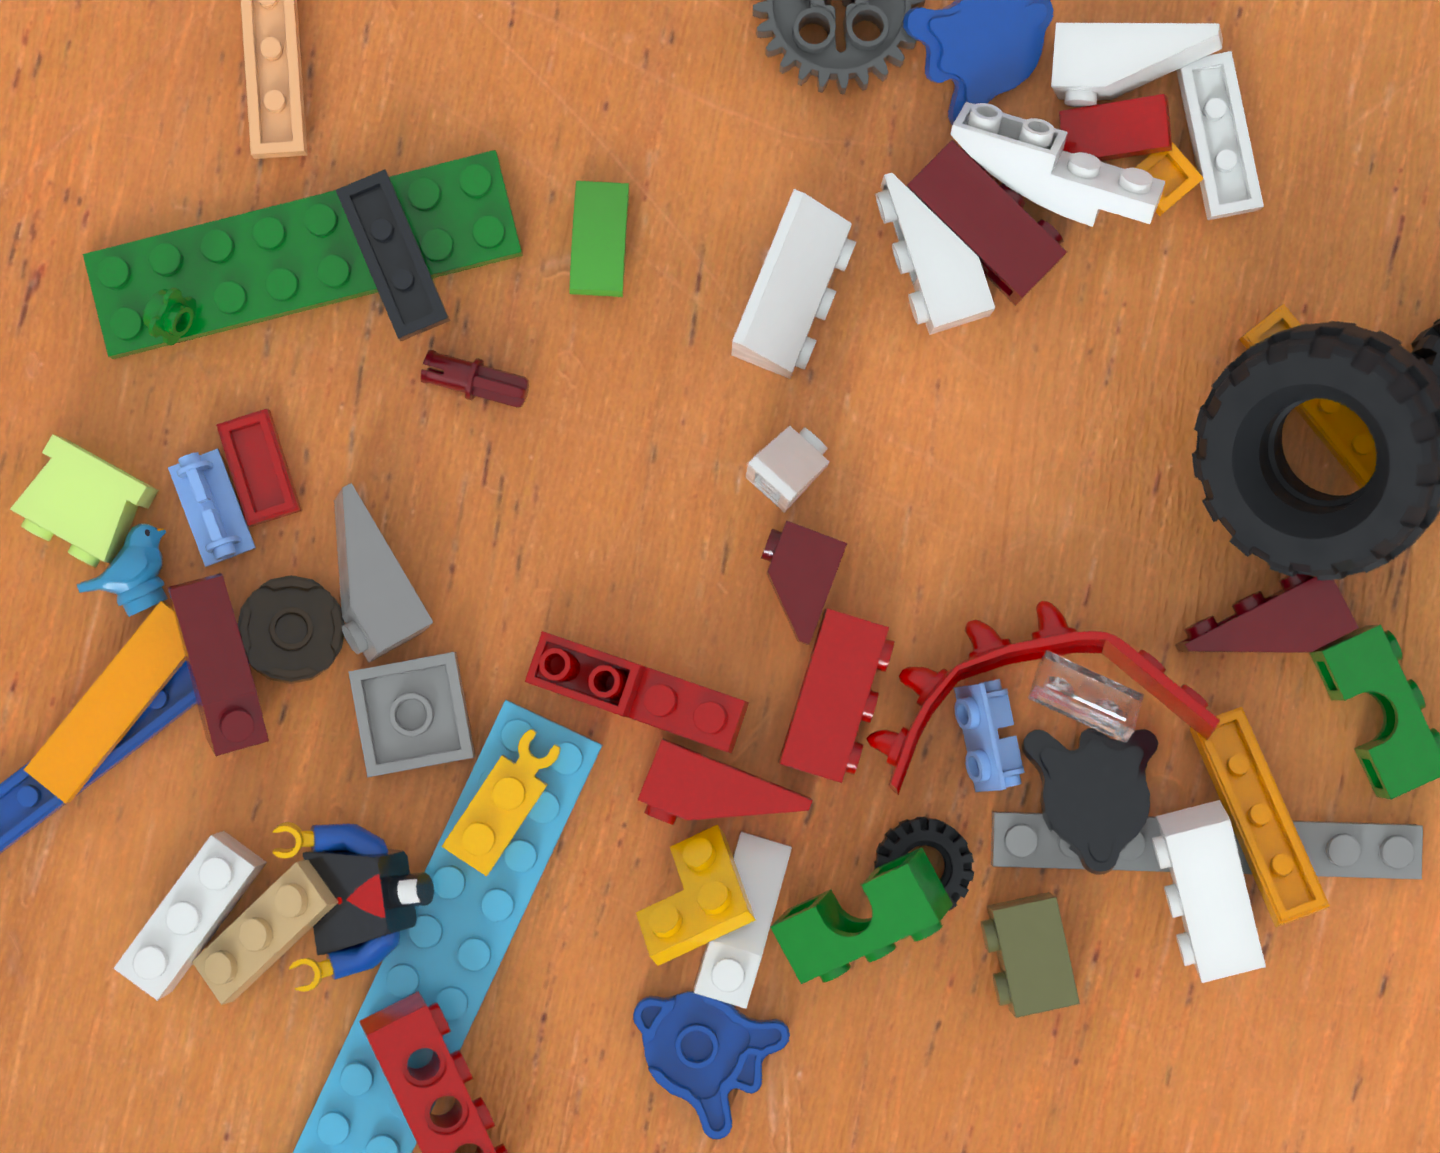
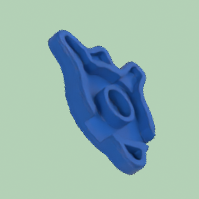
M955 0L942 9L932 10L916 7L910 9L905 14L903 19L904 30L909 36L920 41L926 48V78L935 83H942L949 79L954 82L955 88L948 111V119L951 125L955 122L966 102L988 104L995 96L1014 89L1031 75L1042 54L1045 31L1053 18V6L1050 0Z
M686 991L666 998L647 996L637 1003L633 1013L634 1023L642 1033L645 1058L651 1075L670 1094L686 1100L695 1108L704 1133L711 1139L724 1138L732 1129V1116L728 1099L729 1092L735 1088L750 1094L757 1092L762 1085L763 1059L769 1054L783 1049L788 1044L790 1037L788 1026L781 1020L749 1018L732 1004L696 994L694 991Z

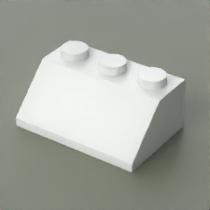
M796 189L793 190L733 338L732 356L789 379L795 366L803 370L806 369L817 341L807 337L815 317L825 321L837 292L828 288L834 269L845 272L856 245V241L847 238L851 229V222L807 194Z

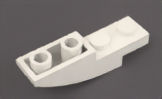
M966 102L953 123L951 136L977 163L1015 192L1048 210L1093 227L1100 210L1150 224L1166 181L1153 178L1150 173L1139 168L1123 169L1103 163L1097 157L1088 153H1069L1063 151L1068 132L1054 128L1052 124L1045 120L1037 118L1022 119L1003 113L1001 109L991 104H972Z

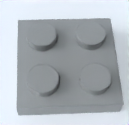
M456 652L348 672L367 778L475 757Z

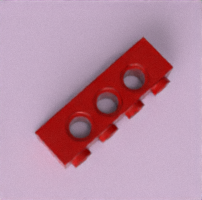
M418 991L359 1021L422 1153H454L458 1147L467 1143L477 1145L475 1153H508L503 1143L494 1147L487 1134V1130L495 1127V1123L482 1097L471 1100L464 1084L473 1079L472 1074L460 1050L451 1054L448 1051L442 1036L451 1032L437 1002L427 1006ZM421 1048L433 1050V1056L427 1065L421 1068L407 1066L408 1059L414 1051ZM443 1096L455 1097V1103L447 1113L442 1115L430 1113L432 1104L438 1098Z

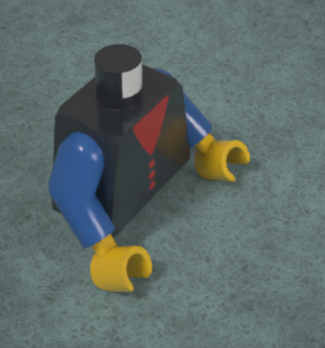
M284 822L276 826L273 833L290 832L295 837L296 845L289 849L275 848L272 851L273 854L285 859L296 855L301 847H311L312 851L303 853V859L310 861L339 902L313 926L317 955L327 954V960L317 962L310 958L298 959L289 967L290 970L306 964L314 970L315 977L312 983L294 988L297 991L305 992L316 988L324 977L332 975V978L336 980L376 967L398 946L400 931L415 927L417 921L415 907L428 905L433 899L434 885L427 873L410 874L408 856L403 850L388 849L384 839L357 824L312 825L311 831H302L298 825L292 822Z

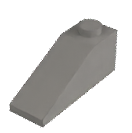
M350 483L340 490L334 500L341 613L346 623L342 626V631L351 649L356 654L363 652L370 663L424 633L433 623V620L353 484Z

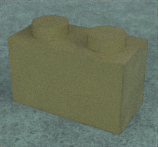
M1047 892L987 905L989 919L981 921V927L988 953L997 951L1001 972L992 974L999 1005L1008 1004L1009 1011L1018 1018L1080 1004L1056 896Z

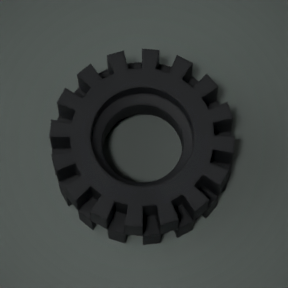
M916 817V819L912 820L906 819L899 822V825L894 829L890 828L885 834L886 837L883 842L879 843L877 847L874 870L908 854L915 847L923 845L934 847L941 853L944 859V872L940 881L953 903L949 911L956 907V902L961 897L965 898L969 891L967 889L970 881H973L974 871H972L973 855L969 851L968 843L963 836L943 821L927 817Z

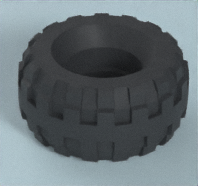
M1330 321L1326 323L1303 324L1277 332L1251 346L1230 363L1212 384L1213 388L1206 402L1200 407L1194 428L1195 431H1198L1196 451L1192 453L1194 476L1202 482L1206 495L1202 502L1213 522L1219 520L1232 535L1230 542L1247 557L1254 554L1268 562L1271 570L1294 577L1296 574L1317 576V580L1343 579L1346 576L1361 572L1368 573L1389 563L1412 546L1435 521L1440 512V387L1435 380L1438 376L1422 358L1418 360L1403 348L1401 341L1382 331L1374 332L1358 327L1356 323ZM1316 398L1332 400L1348 407L1364 421L1373 437L1376 448L1375 471L1365 486L1349 495H1330L1309 487L1295 475L1284 455L1282 430L1286 417L1299 404Z

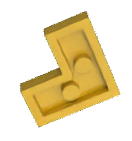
M718 824L670 846L684 890L636 912L649 956L657 966L756 920L728 841Z

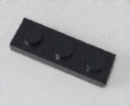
M386 169L337 189L338 198L398 339L404 341L449 322V316Z

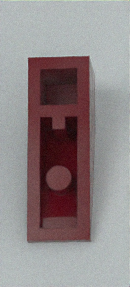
M222 573L168 587L205 736L215 756L268 742L269 739L257 690Z

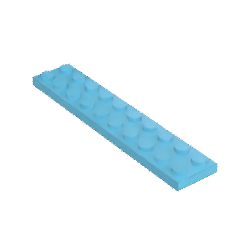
M509 700L504 701L424 872L433 881V899L428 905L415 907L417 918L415 927L400 931L398 946L383 959L293 1153H413L417 1142L359 1021L419 991L427 1006L438 1003L450 1027L451 1032L442 1036L449 1053L461 1050L603 744ZM534 729L538 733L530 744L531 753L535 757L544 758L556 744L561 747L560 755L552 765L539 769L535 775L547 783L548 786L486 877L441 846L500 757L504 755L516 763L520 757L518 745L521 737L528 730ZM421 1048L414 1051L408 1059L407 1066L421 1068L427 1065L433 1056V1050ZM436 1101L432 1104L430 1113L432 1112Z

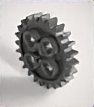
M767 0L753 5V16L767 19L756 27L757 38L773 37V40L766 47V56L772 57L780 53L784 55L779 70L782 74L796 66L800 69L798 85L802 86L813 75L818 77V92L823 93L829 80H836L840 94H845L849 79L855 78L858 86L862 90H866L869 79L868 73L873 72L877 78L885 81L888 76L886 61L897 67L903 65L905 57L898 47L913 50L917 42L916 39L909 36L904 30V16L912 8L923 7L925 0H842L843 6L846 7L843 21L846 50L844 52H839L836 49L835 8L831 6L832 0ZM870 21L879 28L881 35L875 40L863 41L854 34L852 27L858 22ZM818 24L826 30L828 37L822 43L810 44L802 39L799 31L805 25Z

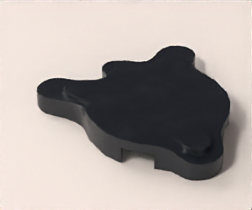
M1088 728L1081 733L1078 740V749L1074 751L1066 749L1044 730L1030 732L1022 743L1024 755L1038 770L1042 780L1040 801L1043 819L1050 832L1054 830L1061 839L1070 844L1069 849L1078 855L1083 867L1090 873L1101 875L1110 872L1115 867L1120 853L1137 837L1147 821L1150 812V792L1146 782L1145 770L1147 763L1157 751L1158 741L1156 736L1146 729L1136 730L1124 739L1115 740L1094 728Z

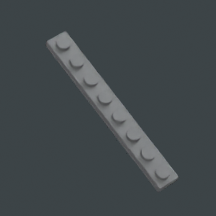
M992 812L991 865L993 867L1085 869L1078 855L1069 849L1070 844L1061 839L1054 830L1050 832L1042 813ZM1148 816L1144 827L1137 837L1120 853L1117 863L1112 870L1170 872L1169 867L1160 869L1155 855L1152 837L1161 835L1156 816ZM1293 821L1316 876L1422 879V825ZM1234 833L1243 874H1252Z

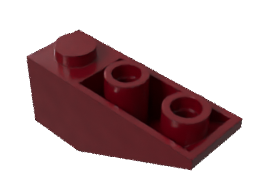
M1296 574L1294 577L1287 575L1279 580L1283 589L1264 598L1261 591H1258L1232 604L1235 614L1218 623L1212 615L1187 627L1184 631L1188 638L1175 644L1178 652L1308 653L1359 627L1334 580H1317V576Z

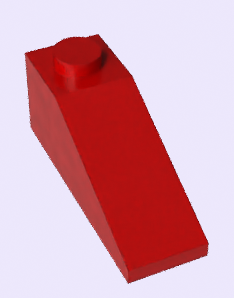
M664 738L660 742L637 799L647 804L644 811L645 814L674 825L677 816L685 820H700L809 811L813 801L810 797Z

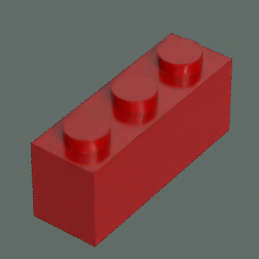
M828 608L824 610L780 754L779 764L840 783L843 781L845 772L855 774L863 749L862 743L855 742L861 721L871 722L879 692L870 690L876 669L886 672L895 641L886 639L889 627Z

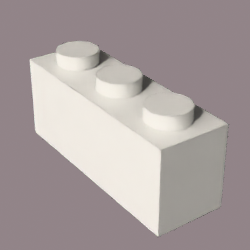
M1217 800L1156 816L1161 835L1152 837V843L1160 869L1168 867L1170 869L1173 884L1164 886V891L1172 918L1182 917L1185 932L1176 934L1184 966L1194 964L1202 983L1266 967L1231 820L1221 801Z
M225 831L212 834L113 969L157 1001L170 994L191 967L192 961L202 952L267 862Z

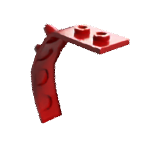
M1041 601L1036 606L1038 631L1031 634L1032 640L1011 644L1010 639H1001L998 633L986 623L980 620H972L967 622L965 632L973 647V651L968 654V659L956 665L949 672L945 668L940 672L926 667H907L903 669L899 674L900 682L911 688L919 696L916 703L921 708L909 729L902 727L899 733L888 729L878 730L871 733L866 740L872 748L888 756L886 763L894 767L889 786L899 795L919 738L932 714L959 681L1009 664L1072 653H1102L1206 740L1212 735L1220 719L1206 709L1208 703L1196 691L1185 684L1179 687L1164 674L1166 671L1164 666L1148 652L1142 649L1137 652L1125 641L1107 632H1077L1075 628H1069L1065 617L1056 606L1048 601Z

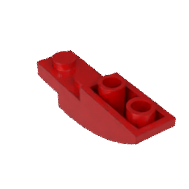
M544 631L541 632L525 679L526 683L727 753L733 752L749 702Z

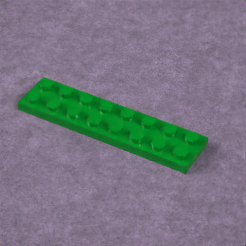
M496 150L390 176L432 278L523 256ZM336 190L83 254L107 354L111 359L169 346L163 342V336L157 338L151 336L143 322V314L148 301L156 292L162 289L169 290L175 287L182 291L183 298L190 296L196 300L192 325L180 337L177 343L378 293Z

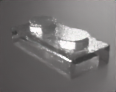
M1046 650L1038 664L1028 699L1127 743L1135 730L1144 694Z

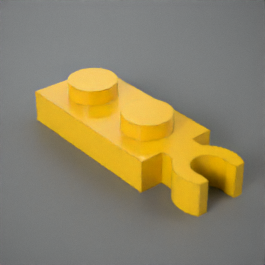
M534 729L528 730L521 737L518 745L520 757L516 763L504 755L500 757L441 846L486 877L548 786L547 783L535 775L539 769L552 765L560 755L561 747L555 744L546 757H535L530 751V744L538 733Z

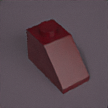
M786 521L782 532L775 529L771 530L761 559L771 562L767 576L797 641L810 645L847 543Z

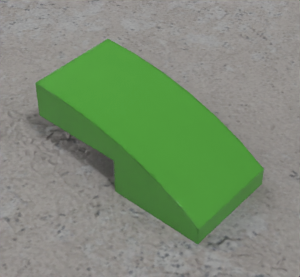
M576 181L571 246L570 294L623 297L629 183Z

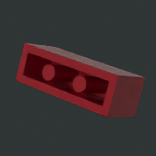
M951 140L906 187L979 257L985 276L1016 306L1065 256L1067 251L1061 246L1064 240L1050 223L1043 219L1036 222L1022 208L1025 205V201L1019 193L1004 183L998 185L979 163Z

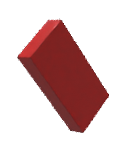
M1165 94L1059 111L1060 128L1068 132L1063 151L1069 153H1088L1097 157L1101 162L1172 151L1169 104Z
M266 408L216 424L247 525L253 527L302 511L271 411Z

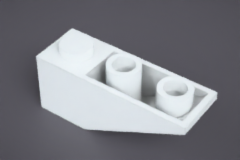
M892 172L885 174L881 183L882 191L875 194L884 224L893 222L899 242L892 243V250L900 273L909 272L915 292L908 294V298L916 323L918 325L926 323L929 335L990 316L995 309V305L979 257Z

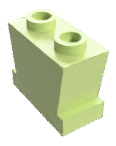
M52 434L42 452L51 459L10 510L25 518L21 527L47 541H50L55 534L71 543L67 552L75 558L93 567H97L100 560L111 563L124 545L138 506L149 509L159 490L75 443Z

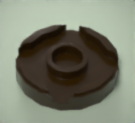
M290 575L270 579L252 592L241 607L237 625L250 666L269 680L294 684L312 680L330 668L341 652L344 639L342 626L345 623L342 618L341 607L330 592L312 579Z

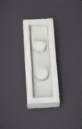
M1232 51L1208 55L1176 70L1196 168L1204 178L1200 182L1207 221L1259 211L1264 207Z

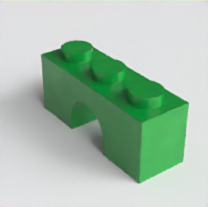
M1381 624L1367 625L1313 652H1309L1331 700L1346 701L1365 692L1373 696L1382 708L1383 725L1378 735L1371 741L1354 748L1376 797L1391 800L1440 777V733L1435 728L1429 729L1421 711L1426 707L1424 697L1417 684L1412 679H1406L1398 662L1403 659L1400 645L1389 630L1384 632Z
M922 847L876 868L862 883L861 886L871 903L872 918H856L845 912L830 889L787 909L770 928L801 984L819 976L823 983L831 981L847 972L851 968L849 963L865 956L868 962L876 961L892 952L897 947L895 942L910 935L913 941L917 942L933 935L943 927L941 920L953 903Z

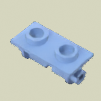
M219 449L199 455L198 452L185 455L178 459V464L168 467L205 567L256 548Z
M1000 679L955 687V717L963 730L967 750L965 765L967 773L973 781L975 792L1005 790L1006 787L1022 784L1020 774L1025 771L1017 735L999 739L997 730L1014 725L1008 689H1002Z

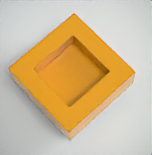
M1173 142L1172 151L1150 154L1135 167L1150 173L1153 178L1166 181L1161 199L1155 211L1159 216L1204 179Z

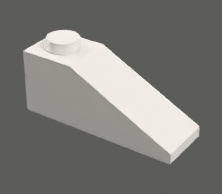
M1056 23L1051 87L1058 99H1065L1064 103L1072 107L1097 105V100H1112L1221 50L1223 37L1220 25L1217 23Z
M789 426L748 463L746 478L785 513L828 466L830 461L823 456L828 448L807 428L804 427L798 433Z
M743 831L740 832L733 858L756 920L706 944L694 984V993L745 1009L747 1008L792 846Z

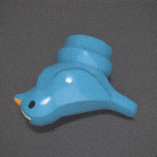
M146 523L132 527L126 536L123 547L106 570L96 578L77 584L79 593L98 590L114 593L117 595L118 606H123L128 617L168 599L162 588L165 582L158 576L163 566V556L159 550V543L162 536L166 534V530Z

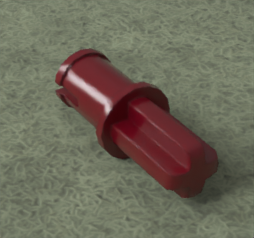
M431 349L425 356L424 365L442 369L444 372L428 368V370L422 369L420 377L422 383H430L465 393V398L471 401L477 396L516 408L522 407L527 398L529 380L524 376L484 366L483 360L476 358L474 362H469L437 353Z

